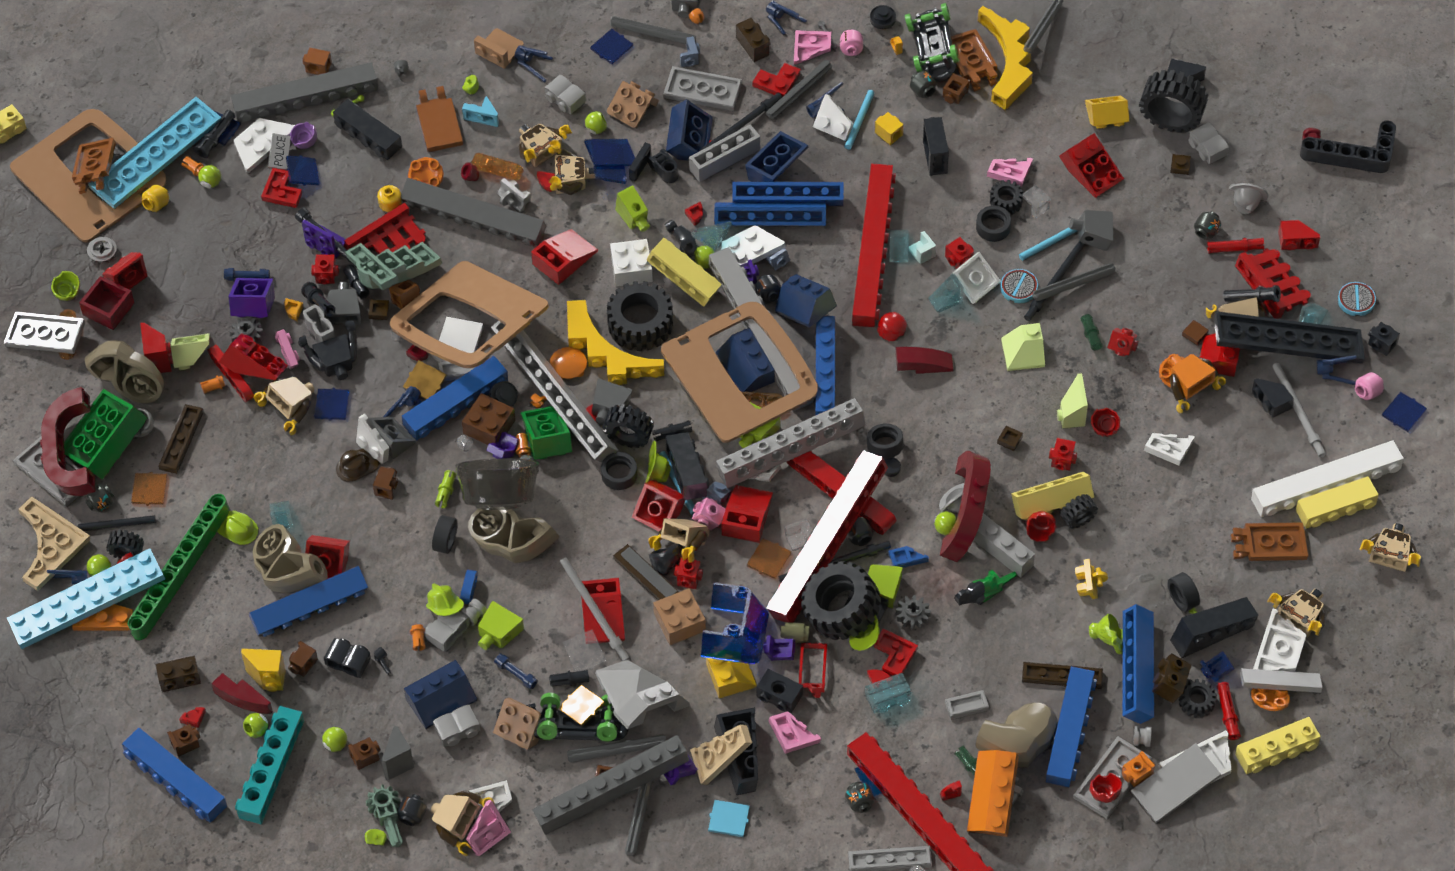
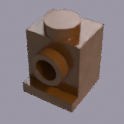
M953 73L943 87L942 97L949 104H959L964 95L969 91V80Z
M409 279L389 288L392 303L400 309H403L420 295L418 284Z
M380 466L373 483L375 496L393 500V489H396L398 485L397 471L394 468Z
M299 641V648L290 655L288 669L295 675L300 674L305 677L318 660L314 648Z
M190 724L173 732H167L170 743L178 757L200 747L198 739L201 738L197 728L192 729Z
M370 737L356 744L348 745L349 755L358 770L380 760L378 752L381 749L376 740L372 742Z

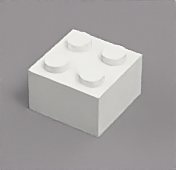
M647 239L610 243L616 287L623 286L626 283L633 285V281H638V284L643 283V281L653 282L652 267L646 260L649 256Z

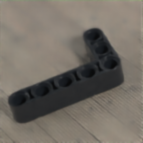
M1385 120L1380 124L1376 148L1307 137L1302 141L1300 157L1309 162L1385 173L1390 167L1396 125L1389 120Z

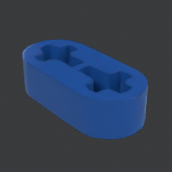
M466 571L460 599L466 605H469L473 600L478 571Z

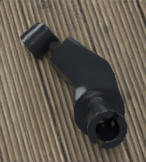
M674 220L666 222L664 225L669 233L674 231V236L680 242V251L689 257L694 256V251L697 249L694 234L682 225L678 227Z

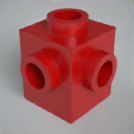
M961 237L945 246V257L948 263L956 269L974 255L973 247L967 244Z
M316 254L315 265L311 267V274L315 276L316 284H335V276L339 275V266L336 265L335 255Z
M1115 328L1112 331L1107 348L1114 350L1115 354L1119 356H1129L1132 351L1135 352L1139 341L1136 339L1138 335L1133 334L1134 331L1128 328Z
M1056 439L1055 447L1050 448L1049 459H1052L1051 467L1070 471L1071 464H1075L1077 459V453H1075L1076 441Z
M681 558L680 564H676L674 576H677V586L697 589L698 581H701L703 577L700 561L694 559L690 563L688 558L684 561Z

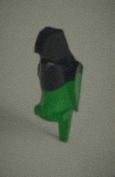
M991 570L984 579L975 580L968 585L967 589L960 590L954 599L959 606L968 603L981 605L1003 590L1002 586L1015 578L1017 574L1014 571L1000 578L996 572Z

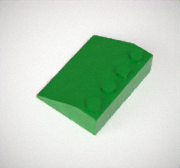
M105 389L101 391L90 406L91 412L84 414L64 441L65 456L81 467H87L93 475L102 480L148 418L133 405Z

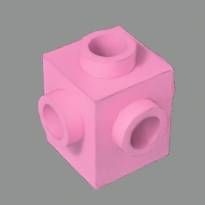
M705 498L695 504L692 520L706 525L709 530H712L720 525L725 508L717 504L715 500Z

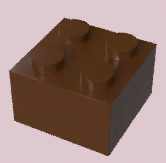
M481 393L462 420L463 434L486 445L499 442L502 432L508 433L516 421L514 408Z

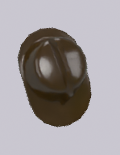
M363 448L349 450L341 456L336 466V473L341 480L351 482L375 471L380 462Z

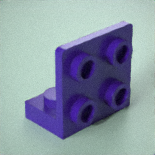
M306 220L302 221L307 246L319 250L323 255H335L336 259L340 253L336 250L334 239L344 247L345 238L323 226L321 227L324 230Z

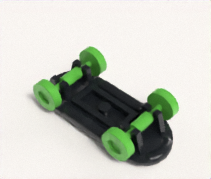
M947 3L941 4L942 11L934 8L921 14L917 13L914 20L910 13L905 15L909 32L914 31L918 55L913 56L916 71L928 72L936 82L948 80L955 72L957 62H960L955 44L953 45L948 21L951 20Z
M545 693L541 697V717L534 737L545 740L618 741L628 734L629 729L615 717L613 713L614 708L612 704H609L607 694L601 697L605 702L600 708L602 711H597L594 717L592 716L581 726L565 713L558 710L561 699L557 694Z

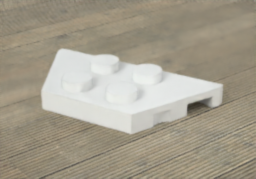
M259 118L234 139V145L246 173H250L269 156L272 133L290 136V132L295 125Z
M754 225L722 241L721 250L729 247L732 253H736L740 267L748 265L747 260L751 259L754 264L786 248V245L781 239Z
M1274 608L1272 609L1253 669L1295 672L1306 634L1296 628L1291 621L1282 618Z
M1227 731L1197 744L1221 773V776L1215 781L1231 774ZM1181 753L1160 762L1159 768L1164 767Z

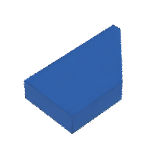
M909 546L889 550L888 552L892 566L905 568L929 562L927 555H922Z

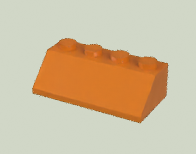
M1000 750L978 751L967 832L1008 837L1019 760L1017 753Z

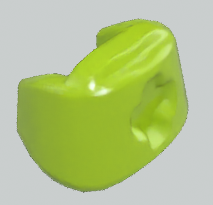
M470 75L466 77L462 89L468 94H475L479 88V82L476 75Z
M370 829L365 833L366 844L384 845L387 838L386 833L379 829Z

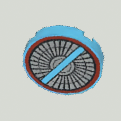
M1015 269L1007 272L1002 277L1000 288L1007 300H1012L1014 303H1026L1033 299L1032 294L1034 290L1038 289V282L1031 272Z
M1351 282L1344 285L1339 291V307L1349 315L1364 316L1370 313L1375 306V293L1370 286L1364 283Z

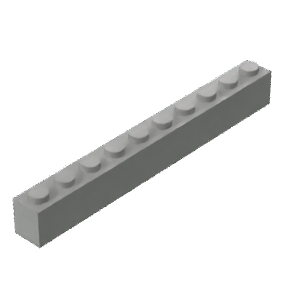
M727 247L709 255V266L718 282L722 284L721 287L734 309L747 302H757L764 306L761 296H757L755 293L756 290L753 282L748 281L745 268L740 267L739 259L735 252L732 253L731 249ZM753 319L743 321V326L745 329H751L775 369V381L783 395L786 396L798 390L800 386L793 372L771 339ZM814 399L792 411H796L802 407L812 404Z
M498 320L491 328L497 334L506 325ZM524 330L505 344L595 460L602 462L606 456L618 452L615 445Z

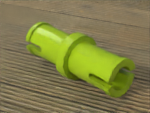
M450 470L444 472L442 483L438 486L439 493L435 501L437 507L440 506L441 501V508L447 507L449 496L453 493V484L457 476L454 471H452L451 477H449Z

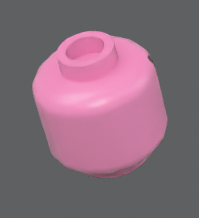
M847 30L842 33L840 37L842 53L847 56H856L862 52L863 36L859 31Z
M1367 373L1356 380L1355 392L1364 400H1371L1383 392V380L1375 373Z

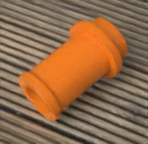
M189 156L183 159L185 163L182 162V167L193 172V175L196 177L204 167L202 163H197Z
M216 375V378L200 382L204 394L219 388L222 390V387L226 386L223 377H218V375Z
M519 433L515 436L519 439L516 453L520 458H528L532 451L528 445L527 435Z
M421 624L413 625L410 630L413 639V650L418 651V647L419 651L426 648L424 641L425 628Z

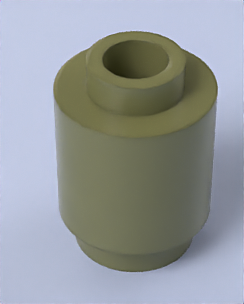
M786 622L785 626H781V638L794 639L796 643L808 642L809 626H804V623Z

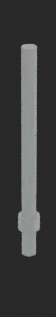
M1275 363L1272 367L1281 384H1284L1294 398L1293 408L1308 435L1310 445L1314 446L1319 457H1324L1326 453L1321 445L1319 435L1315 433L1280 364Z
M567 557L560 560V563L610 640L609 644L612 649L615 648L622 661L630 658L621 645L623 642L619 636L616 637Z

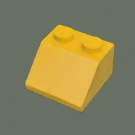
M1121 95L1085 100L1090 124L1096 126V128H1106L1108 124L1123 126L1125 125L1124 122H1129L1128 100Z
M724 648L706 654V666L718 698L757 687L744 652Z
M241 649L245 670L263 690L270 692L283 691L286 668L282 651Z

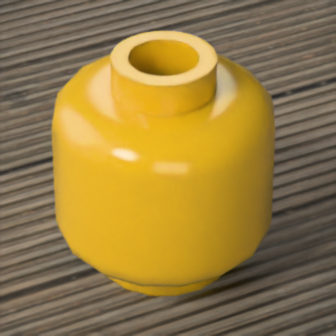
M153 185L142 194V204L149 211L158 212L169 203V193L166 188L160 185Z
M387 185L378 191V204L383 211L390 212L402 204L401 192L397 187Z

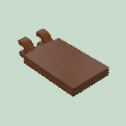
M974 29L952 36L953 45L955 44L960 62H957L956 68L963 78L970 80L973 91L981 90L979 85L981 82L980 78L987 76L990 86L996 85L997 64L978 31Z
M443 86L436 87L437 99L428 100L426 89L418 91L421 104L416 105L427 152L463 145L452 98L446 99Z
M114 138L79 145L72 174L73 182L76 186L79 185V194L87 193L86 182L96 181V190L104 189L103 177L109 176L116 146Z
M1245 523L1244 528L1236 527L1232 529L1233 533L1230 535L1231 542L1243 540L1244 545H1235V550H1233L1234 559H1241L1246 556L1249 557V561L1307 560L1308 558L1303 523Z

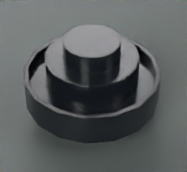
M887 5L876 6L870 12L871 24L878 29L891 28L896 22L895 10Z
M502 381L492 386L489 397L512 407L517 402L518 392L512 383Z

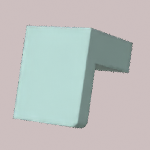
M925 231L921 232L920 241L909 246L908 249L919 264L936 256V245Z

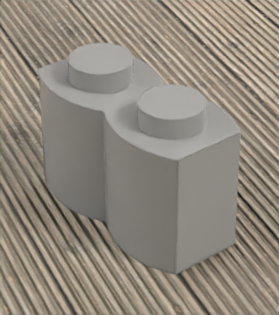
M558 75L544 87L546 99L551 103L557 104L563 112L572 114L586 102V95L583 90L572 84L562 75Z
M1209 122L1190 131L1189 143L1192 148H1196L1199 151L1200 158L1203 161L1205 160L1208 164H1211L1228 155L1229 146Z
M313 305L303 310L306 328L310 334L315 336L316 343L335 338L333 326L328 319L324 318V313L319 306Z
M461 612L450 616H438L437 620L427 625L425 629L426 640L442 651H447L456 639L466 631L469 626V618Z
M470 705L460 707L452 713L442 715L433 721L434 728L444 747L455 746L462 738H472L480 731L479 722Z

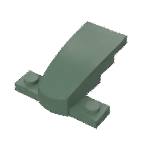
M423 242L411 249L404 245L393 253L386 249L377 256L372 254L361 243L345 252L347 258L357 267L359 281L371 289L381 288L385 290L394 284L419 276L442 264L441 258Z

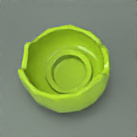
M62 271L52 281L51 290L53 295L61 301L74 299L80 290L78 276L70 271Z

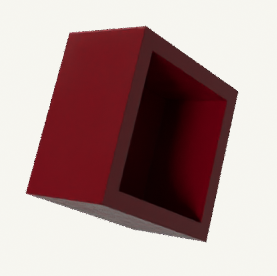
M100 276L79 304L83 316L114 330L134 305V299L131 290Z

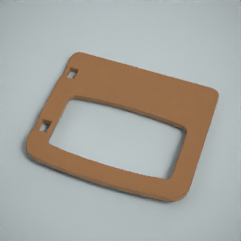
M96 109L83 111L10 164L11 172L80 241L85 243L92 241L108 227L110 228L142 205V196L140 194L153 185H160L162 187L166 185L165 173L160 171L115 209L99 199L88 188L87 193L79 194V185L76 186L72 180L73 173L54 152L59 146L90 125L101 130L109 138H114L116 144L126 153L138 144L118 124ZM103 221L105 225L97 229L95 226Z
M462 261L391 318L390 326L393 332L424 351L460 367L474 368L483 364L494 352L501 349L525 329L531 321L543 314L549 308L546 299L468 261ZM445 295L487 313L506 326L475 352L467 353L434 339L408 322L439 296ZM531 313L532 315L526 319L525 317ZM489 347L492 348V349H490L487 353L484 352V351H486Z
M757 302L744 303L736 307V309L728 313L726 312L661 346L662 355L719 440L724 443L731 442L810 402L817 394V382L804 359L774 317L762 304ZM736 313L740 314V317L731 320L730 316ZM747 319H753L771 339L787 362L800 386L798 390L760 409L754 408L738 389L722 366L709 342V338ZM688 338L690 342L681 346L679 342Z

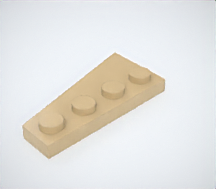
M739 725L725 732L724 735L713 738L710 742L700 744L701 746L698 748L690 749L694 764L698 769L697 773L701 784L708 785L752 744L747 725Z

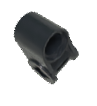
M662 148L653 157H647L650 168L664 182L674 183L678 180L677 163L665 149Z

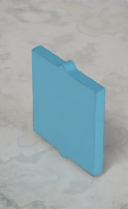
M714 800L712 813L709 814L711 819L708 831L743 837L746 824H748L747 817L750 806Z

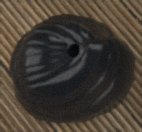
M677 543L668 548L652 551L649 554V559L653 569L664 576L667 575L672 567L680 563L682 549H684L683 545Z

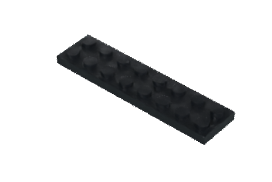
M1216 311L1214 314L1217 346L1327 360L1356 355V359L1344 362L1363 364L1365 360L1361 329Z

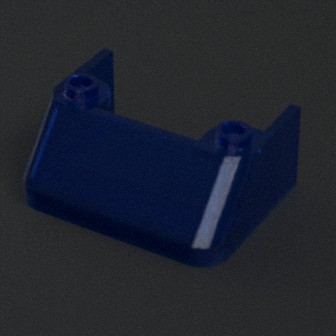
M713 582L711 609L743 613L741 625L729 624L724 627L723 633L703 630L701 657L748 664L760 662L769 621V611L749 588Z

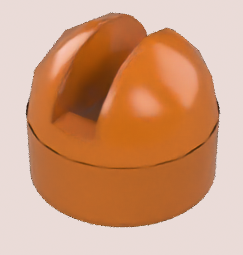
M696 8L689 14V19L695 24L702 23L704 21V13L700 8Z

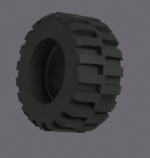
M841 561L838 564H828V567H822L817 574L814 573L810 577L811 581L806 583L804 587L806 591H803L801 597L803 599L801 605L804 615L813 627L826 638L830 637L832 640H839L840 637L842 640L849 639V636H858L860 631L864 632L868 629L867 626L875 620L874 616L878 615L880 609L878 606L881 604L879 589L868 573L855 563L848 562L847 564L845 561ZM854 590L851 601L845 607L837 611H828L829 604L836 595L843 591Z

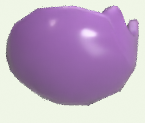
M309 122L299 123L292 128L290 140L297 148L308 149L316 142L317 131L314 125H311Z

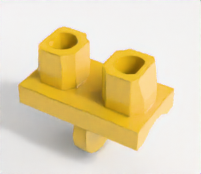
M1090 559L1084 560V565L1075 568L1077 579H1086V582L1077 584L1078 594L1080 596L1090 595L1092 600L1097 599V586L1103 587V582L1108 580V574L1103 572L1100 567L1096 568L1095 572V567L1091 565Z

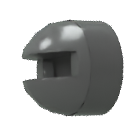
M399 60L394 63V70L398 75L400 73L405 75L408 72L409 66L407 61Z

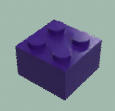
M236 278L228 296L230 315L240 318L246 316L268 317L275 300L273 279Z

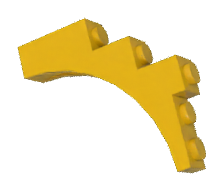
M982 6L978 10V22L996 37L1005 57V69L1000 81L992 90L991 102L1006 110L1032 84L1033 72L1025 67L1030 62L1031 53L1029 54L1023 50V44L1029 39L1030 27L1017 19L1010 23L1006 18L1000 17L993 10Z
M586 300L567 301L569 347L576 349L587 348L588 367L599 368L607 366L608 382L617 385L627 384V378H656L665 376L664 359H647L619 350L608 343L592 324L587 312Z

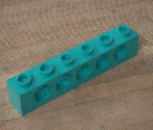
M279 706L277 713L274 712L271 719V728L266 730L264 736L265 742L263 747L260 746L258 749V759L251 766L250 778L243 785V795L241 799L238 798L235 805L239 819L262 825L303 726L304 718L301 711ZM284 728L287 729L286 731H283V732H280V731H279V730L284 729ZM274 746H280V747L277 748V749H273V748H272V747H274ZM267 763H273L270 766H265ZM260 780H266L264 783H258ZM254 797L258 798L255 801H251V799Z

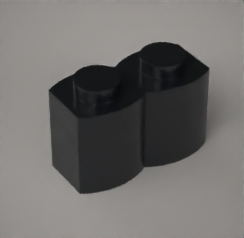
M334 638L324 656V663L330 668L361 678L371 656L368 649L362 645L355 646L351 645L346 639Z

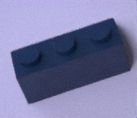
M687 99L672 107L666 151L678 160L689 161L690 156L698 153L701 148L709 143L713 117Z
M780 131L745 165L748 180L751 182H774L809 148L808 145Z
M795 274L782 284L775 312L807 327H811L836 308L837 304L830 288Z
M750 328L732 334L716 351V355L724 369L743 395L775 382V369Z
M456 660L404 688L406 701L425 729L433 726V721L438 717L452 713L460 707L477 701V697L466 674Z

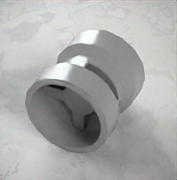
M473 599L469 603V607L464 608L461 613L469 618V625L474 626L478 622L479 617L484 616L487 609L479 600Z

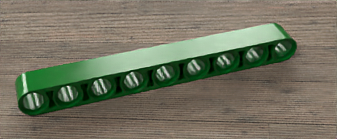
M218 493L210 497L161 570L165 580L149 588L129 618L128 627L134 639L143 640L149 635L228 516L230 509L224 495Z

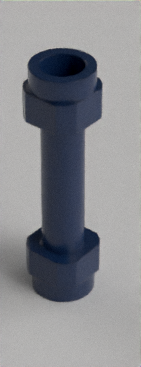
M234 268L224 269V280L234 281L235 278L270 279V270L235 271Z
M500 653L495 658L494 663L500 669H507L522 680L525 687L532 690L537 685L538 680L530 673L527 675L510 663L506 655Z

